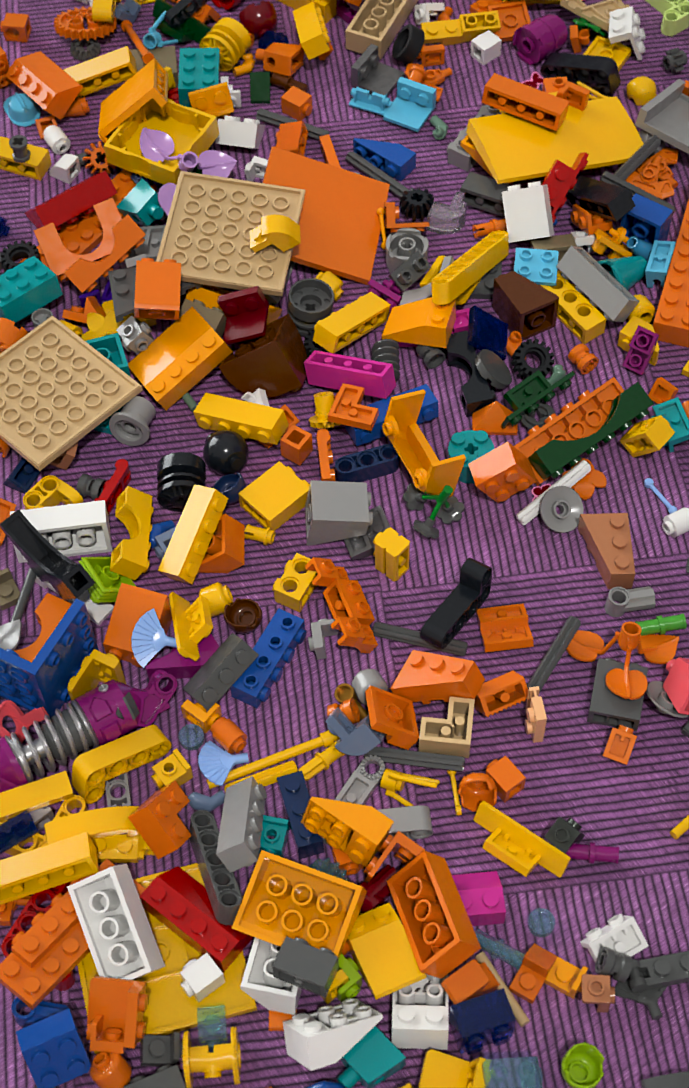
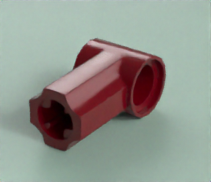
M387 865L370 882L360 884V886L367 890L360 910L362 913L382 906L391 895L387 880L398 872L394 867Z

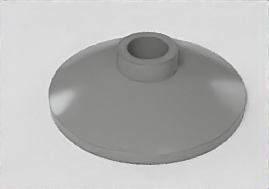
M557 486L549 489L542 497L540 503V514L543 522L549 529L558 533L574 530L579 524L580 514H583L584 511L583 503L578 493L567 486ZM556 506L560 507L559 514L556 512Z
M652 681L648 684L647 695L656 705L658 711L678 718L689 716L676 711L663 688L664 682Z

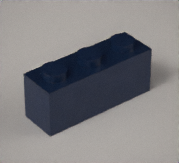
M302 771L277 777L279 794L287 820H289V828L299 860L324 853L322 837L317 833L309 832L304 824L301 823L310 800Z

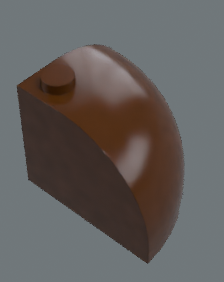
M287 314L266 325L264 336L244 340L239 344L240 348L235 351V354L232 352L219 365L226 379L238 390L253 394L260 388L265 390L267 398L289 391L296 392L303 387L306 378L304 362L307 359V355L299 331L290 315Z

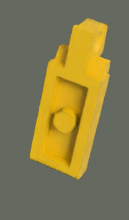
M117 834L92 839L96 847L98 863H103L106 859L112 863H138L139 860H144L145 855H154L141 835L127 837L126 834Z

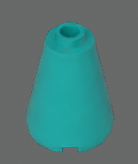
M642 256L597 261L627 290L646 275L647 261Z

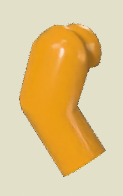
M244 54L242 65L232 68L235 77L250 73L255 65L253 54Z

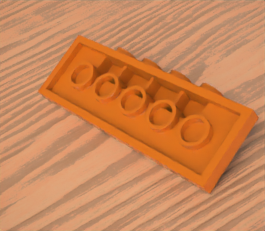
M613 377L593 392L585 391L577 397L579 400L577 403L573 404L571 401L560 409L562 411L561 414L558 416L555 413L544 420L545 425L541 428L536 425L527 432L529 436L514 447L529 458L535 451L551 440H578L596 433L605 423L611 410L612 401L624 389ZM531 464L532 469H533V472H534L535 477H536V480H537V482H535V484H536V486H539L541 483H543V482L546 481V480H543V479L541 478V476L539 475V473L536 471V469L534 468V466Z
M106 859L99 866V872L116 865ZM89 875V876H86V877H83V878H80V879L71 881L70 885H72V884H74V883H76V882H79V881H81V880H83V879H85V878H87V877H90V876H92V875ZM133 879L140 896L145 888ZM69 891L64 895L62 893L57 894L51 902V908L45 914L43 912L38 913L31 922L32 927L26 933L20 931L13 938L12 952L0 963V983L32 1010L90 952Z

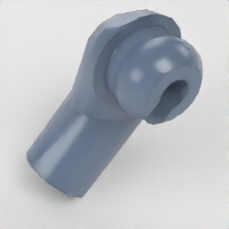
M220 790L209 797L198 792H192L188 796L190 800L189 805L195 810L211 812L224 803L225 794Z

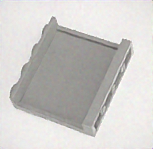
M678 79L640 108L635 126L652 135H656L661 140L689 154V96L682 93L686 82Z

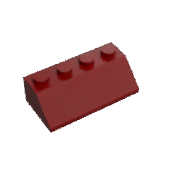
M105 170L25 212V215L37 228L54 223L57 230H60L62 223L67 222L69 225L79 219L77 215L82 212L85 215L95 210L93 205L112 198L118 192Z
M178 866L157 876L139 896L143 908L202 956L208 953L222 972L227 970L254 938L232 929L233 925L219 923L215 918L206 888Z

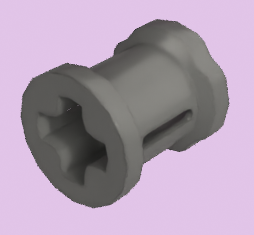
M15 135L9 140V145L13 149V160L18 163L28 161L31 155L29 149H27V138L23 135Z

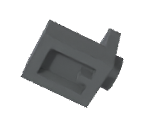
M173 1032L171 1036L145 1035L144 1039H140V1066L162 1067L168 1064L174 1066L182 1058L183 1041H180V1032Z

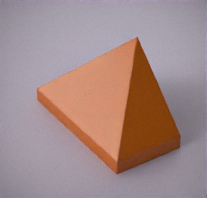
M494 401L472 414V430H483L488 435H517L518 424L513 427L511 424L505 428L502 427L503 421L513 411L498 401Z

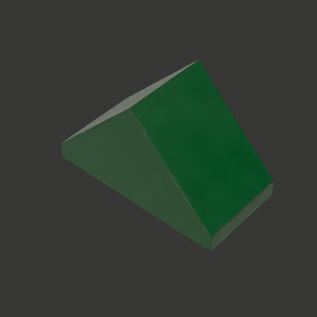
M250 72L251 104H270V72Z

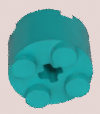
M466 430L454 433L449 442L448 458L463 454L466 457L459 477L463 483H475L468 464L494 449L492 440L483 430Z

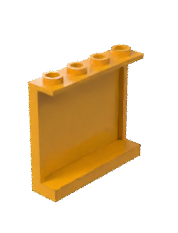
M155 58L101 102L98 136L103 143L109 139L121 123L152 98L160 107L168 103V73Z

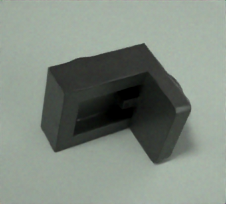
M559 816L546 833L545 839L560 851L566 853L574 842L580 843L585 835L580 832L582 826L569 817L566 821Z

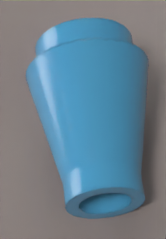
M635 236L630 237L627 241V247L633 255L642 256L648 262L653 245Z

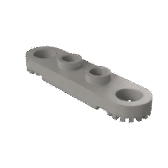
M376 755L366 756L362 759V762L352 773L335 800L365 805L382 779L385 771L384 761ZM369 764H377L380 767L378 773L372 775L368 774L365 768ZM322 838L323 843L328 844L327 841L324 838Z

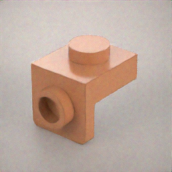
M584 974L582 975V1002L597 1004V1012L608 1013L610 1004L615 1003V987L610 986V975Z

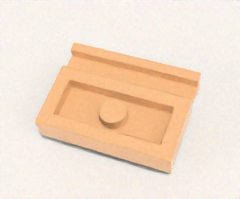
M539 686L529 688L525 713L527 714V719L524 721L527 735L531 734L533 743L543 742L547 722L542 697H538Z

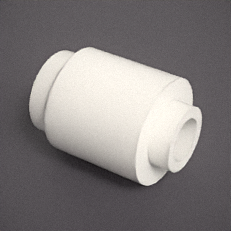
M50 125L44 130V140L55 154H63L68 151L71 142L60 127Z
M683 507L664 517L662 527L667 535L676 538L689 531V508Z

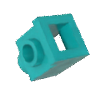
M263 815V830L261 832L259 854L263 850L283 858L290 831L289 820Z

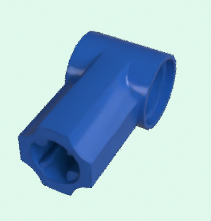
M16 997L12 1003L11 1010L16 1023L21 1027H27L68 1009L69 1006L41 1001L28 1015L22 1016L18 1013L20 1009L27 1005Z

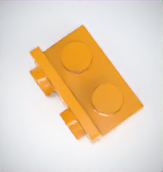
M227 82L188 93L192 108L216 117L228 116L231 112H234Z

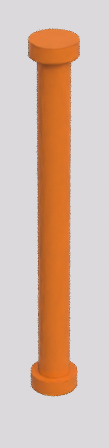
M123 20L121 22L122 30L128 34L142 55L143 62L148 64L154 59V55L148 52L132 28L131 21Z

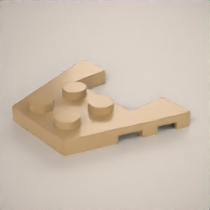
M561 0L560 2L562 7L609 32L610 12L630 7L628 4L624 5L621 0H605L589 6L581 0Z

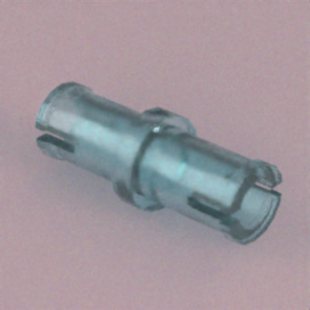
M480 929L476 930L475 934L483 951L491 954L492 959L496 960L498 958L519 970L525 953L523 954L505 944V940L501 938L498 940Z

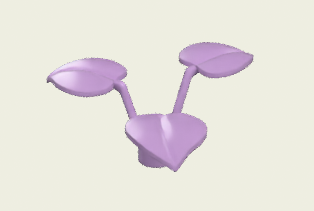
M143 128L141 131L140 149L143 157L155 162L159 160L163 162L164 159L167 161L179 160L178 166L181 171L192 172L197 167L198 170H202V174L228 178L237 163L231 156L216 150L204 151L199 157L191 151H187L183 155L179 154L178 156L169 157L173 153L175 146L173 139L167 133ZM166 183L158 192L159 205L163 208L167 217L176 189V184Z

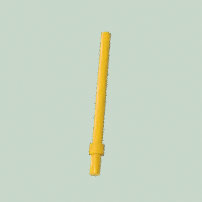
M329 730L320 733L317 738L231 770L224 784L321 746L324 748L329 747L339 740V737L333 735ZM208 779L206 780L209 789L219 786Z

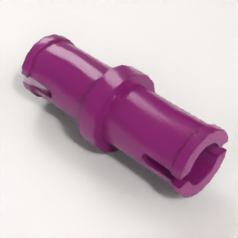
M590 842V845L573 843L565 853L571 859L588 860L592 864H594V861L615 864L619 862V847L597 846L593 842Z

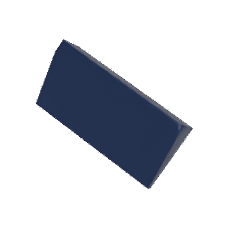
M22 457L3 484L26 494L41 471L37 470Z

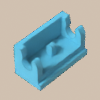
M654 240L645 270L648 288H653L655 279L660 280L661 287H664L676 242Z

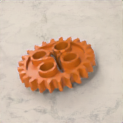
M91 6L88 8L81 7V9L75 7L74 10L67 9V12H61V15H57V18H54L56 34H59L60 37L64 36L65 39L71 37V40L79 39L81 41L86 39L89 41L90 38L97 40V37L104 38V35H110V32L113 33L117 26L115 16L113 22H93ZM83 18L87 20L88 29H84Z

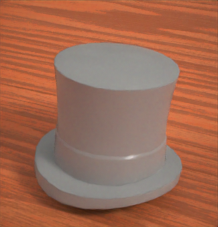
M135 396L122 407L121 412L113 414L110 418L109 427L112 435L119 442L128 446H137L145 443L150 436L148 425L155 417V407L147 399Z

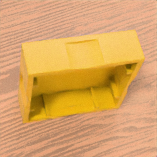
M152 98L119 125L103 147L107 163L164 185L166 183L177 185L181 171L178 166L179 160L167 161L164 159L163 162L160 160L155 162L143 157L140 149L142 129L159 130L167 133L173 139L175 147L169 157L178 156L179 154L183 155L187 151L194 152L199 157L202 152L209 149L219 136L217 117L192 107L179 105L168 99V103L160 107Z

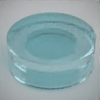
M196 724L185 725L179 732L180 744L186 750H197L204 743V732Z
M539 908L531 912L528 918V929L533 935L547 937L553 932L555 918L549 910Z

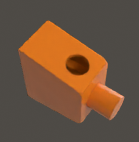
M275 42L266 49L257 48L255 59L263 61V69L266 71L292 76L304 64V49L302 45Z

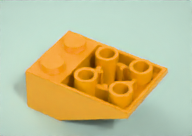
M312 796L301 823L304 824L309 832L317 833L324 838L331 847L346 853L353 862L367 867L384 843L394 821L372 806Z

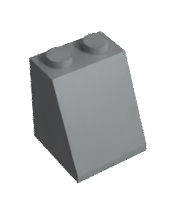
M311 480L305 503L307 546L366 535L368 526H372L373 513L369 512L368 507L371 505V492H367V483Z

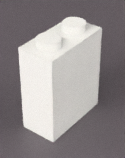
M541 181L528 183L527 188H520V184L507 186L508 191L502 192L509 243L553 236L554 228L548 184L541 185Z

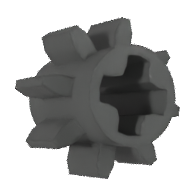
M678 47L666 51L667 56L663 57L664 68L667 71L671 70L672 74L683 71V65L687 64L686 53L683 50L679 51Z

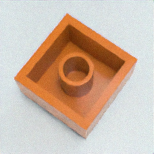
M508 441L468 464L476 487L496 503L508 500L510 496L519 491L526 490L530 485L537 482L529 459Z

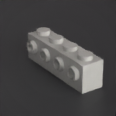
M485 105L480 108L474 118L501 113L497 108ZM466 127L459 132L455 141L448 145L447 153L448 163L469 172L476 164V161L460 146V142L468 135Z
M571 246L556 266L562 271L561 275L566 280L572 281L576 285L575 289L583 295L586 294L590 298L589 302L594 307L600 308L604 312V317L611 322H624L640 302L582 247Z
M253 776L226 788L216 855L230 873L240 868L251 866L259 857L267 794L263 785L258 784Z

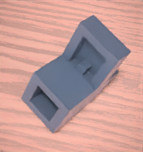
M339 707L333 710L325 721L330 732L339 737L334 747L350 756H360L368 753L381 743L385 736L384 733L371 729L369 715L354 726Z

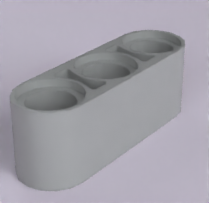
M418 805L378 809L379 812L394 821L388 835L395 836L399 830L411 840L430 837L433 834L430 808L428 806Z

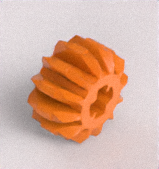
M101 141L97 143L98 148H96L95 144L91 143L90 148L92 151L89 149L84 150L90 156L83 157V161L90 162L85 165V168L88 169L92 166V175L95 174L96 170L100 173L103 169L109 175L111 172L108 167L115 169L116 166L107 163ZM96 154L104 155V164L95 161L97 158Z

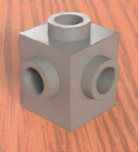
M132 315L116 329L123 340L121 342L122 346L129 352L132 350L139 354L145 351L149 344L154 341L151 335L152 329L144 321H139Z

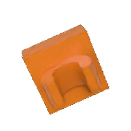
M578 24L570 26V40L574 53L582 52V45L590 44L589 30L582 29L579 31Z
M659 377L656 379L648 396L655 403L660 404L674 399L679 389L663 377Z

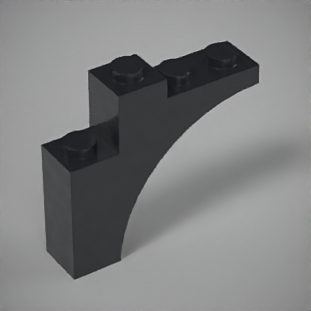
M19 509L0 523V528L28 561L27 564L42 582L48 581L63 600L77 599L95 584V581L80 563L70 560L52 546Z

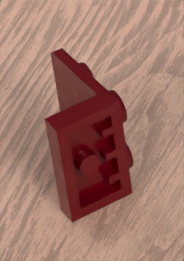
M259 286L218 296L217 302L227 317L223 338L227 345L265 335L269 303Z

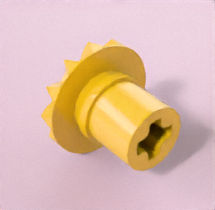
M327 391L314 394L316 411L315 415L309 418L311 427L326 429L341 425L328 421V413L334 403V393Z

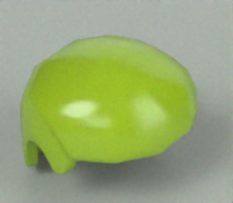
M585 1042L575 1044L562 1058L561 1072L563 1079L571 1088H594L604 1076L603 1054L594 1045Z

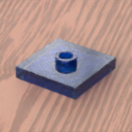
M474 305L470 308L468 344L480 351L482 349L493 351L504 361L507 354L508 324Z

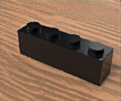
M581 175L577 178V183L573 189L568 190L565 196L571 207L577 204L591 214L616 222L636 206L629 189Z

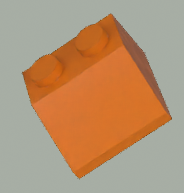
M226 513L221 516L198 573H229L245 565V525Z

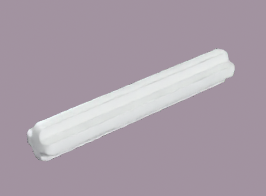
M585 460L579 462L517 513L516 517L520 524L526 525L540 513L542 497L549 489L557 486L571 488L591 471L590 464Z

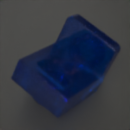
M267 30L264 36L260 38L258 47L266 49L275 42L289 44L288 37L283 33Z

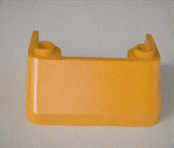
M425 390L391 397L386 417L382 424V430L384 435L388 436L411 475L414 486L426 494L439 495L443 488L449 485L453 488V492L449 497L453 496L466 457L463 454L441 461L437 458L417 425L418 416L426 394Z

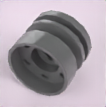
M308 278L297 281L291 286L288 293L287 311L301 336L308 335L310 330L314 332L316 323L333 313L334 293L329 284L319 279Z

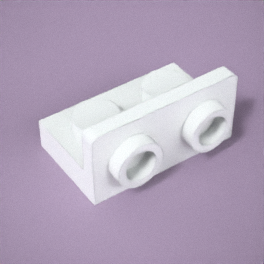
M622 914L611 917L608 920L609 924L601 929L597 927L585 934L587 938L580 941L582 947L588 948L595 963L603 947L613 949L618 955L626 954L632 957L649 946L634 917Z

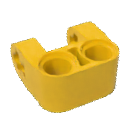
M54 475L43 477L23 496L25 510L57 506L60 502L65 505L84 502L78 491Z

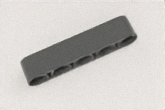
M198 810L191 815L189 832L192 836L189 840L216 920L223 925H233L242 902V895L234 873H230L216 855L219 830L214 816L209 811Z

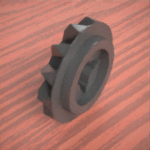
M92 38L89 41L86 39L81 41L75 39V42L71 43L70 48L71 55L75 59L82 61L97 57L101 51L98 40Z
M544 402L539 403L540 407L530 415L528 413L522 415V427H527L530 430L538 425L541 428L545 425L544 420L555 413L554 409ZM536 412L540 418L539 422L534 418Z

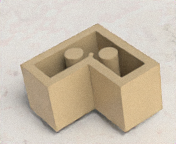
M449 697L447 719L422 717L419 751L469 758L475 699Z

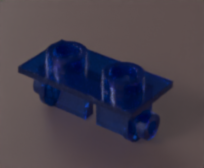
M27 810L0 825V854L39 832Z

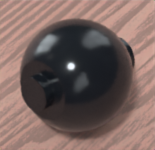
M231 430L211 433L206 438L203 448V458L208 468L214 473L223 476L236 474L242 470L249 456L248 445L244 438Z

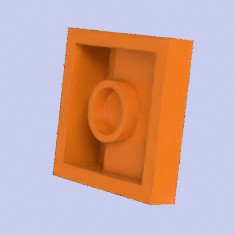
M370 685L365 694L371 729L386 734L387 743L409 750L419 739L413 701Z

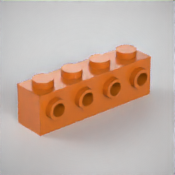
M494 73L484 86L481 103L557 131L566 119L570 101Z

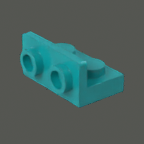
M678 397L652 406L653 416H650V418L662 415L675 431L673 436L663 446H667L669 453L674 452L673 445L689 440V419Z

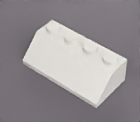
M105 500L20 510L35 529L66 557L113 551ZM14 545L18 562H28Z
M127 864L112 866L67 887L99 977L135 980L165 967Z
M254 938L240 986L241 990L268 1010L295 1015L302 988L277 979L273 975L272 965L281 947Z

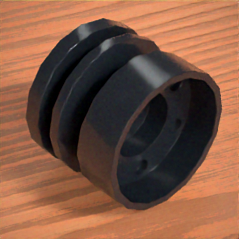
M186 452L171 453L162 457L157 465L158 503L170 511L183 512L194 484L206 487V465L204 460L195 454Z

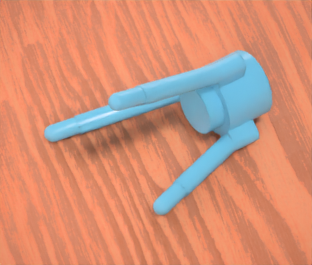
M166 11L160 15L154 25L149 28V33L143 37V44L148 49L178 43L177 39L162 41L161 34L156 31L158 25L165 18Z

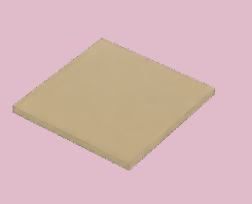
M180 171L156 262L173 259L177 263H181V281L236 290L259 286L263 294L282 297L293 248L283 252L271 244L258 252H254L250 249V231L260 226L261 218L268 215H283L299 225L306 190Z
M52 315L0 354V438L37 470L41 471L142 392V386Z

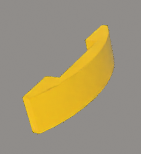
M139 806L99 808L52 820L44 824L47 845L84 832H88L91 839L126 833L127 837L140 835L128 818Z

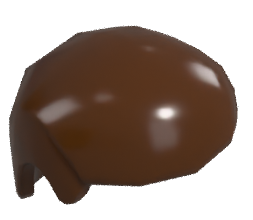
M236 598L235 602L231 605L226 604L223 616L230 629L236 633L246 634L255 630L261 624L262 610L259 604L251 599Z

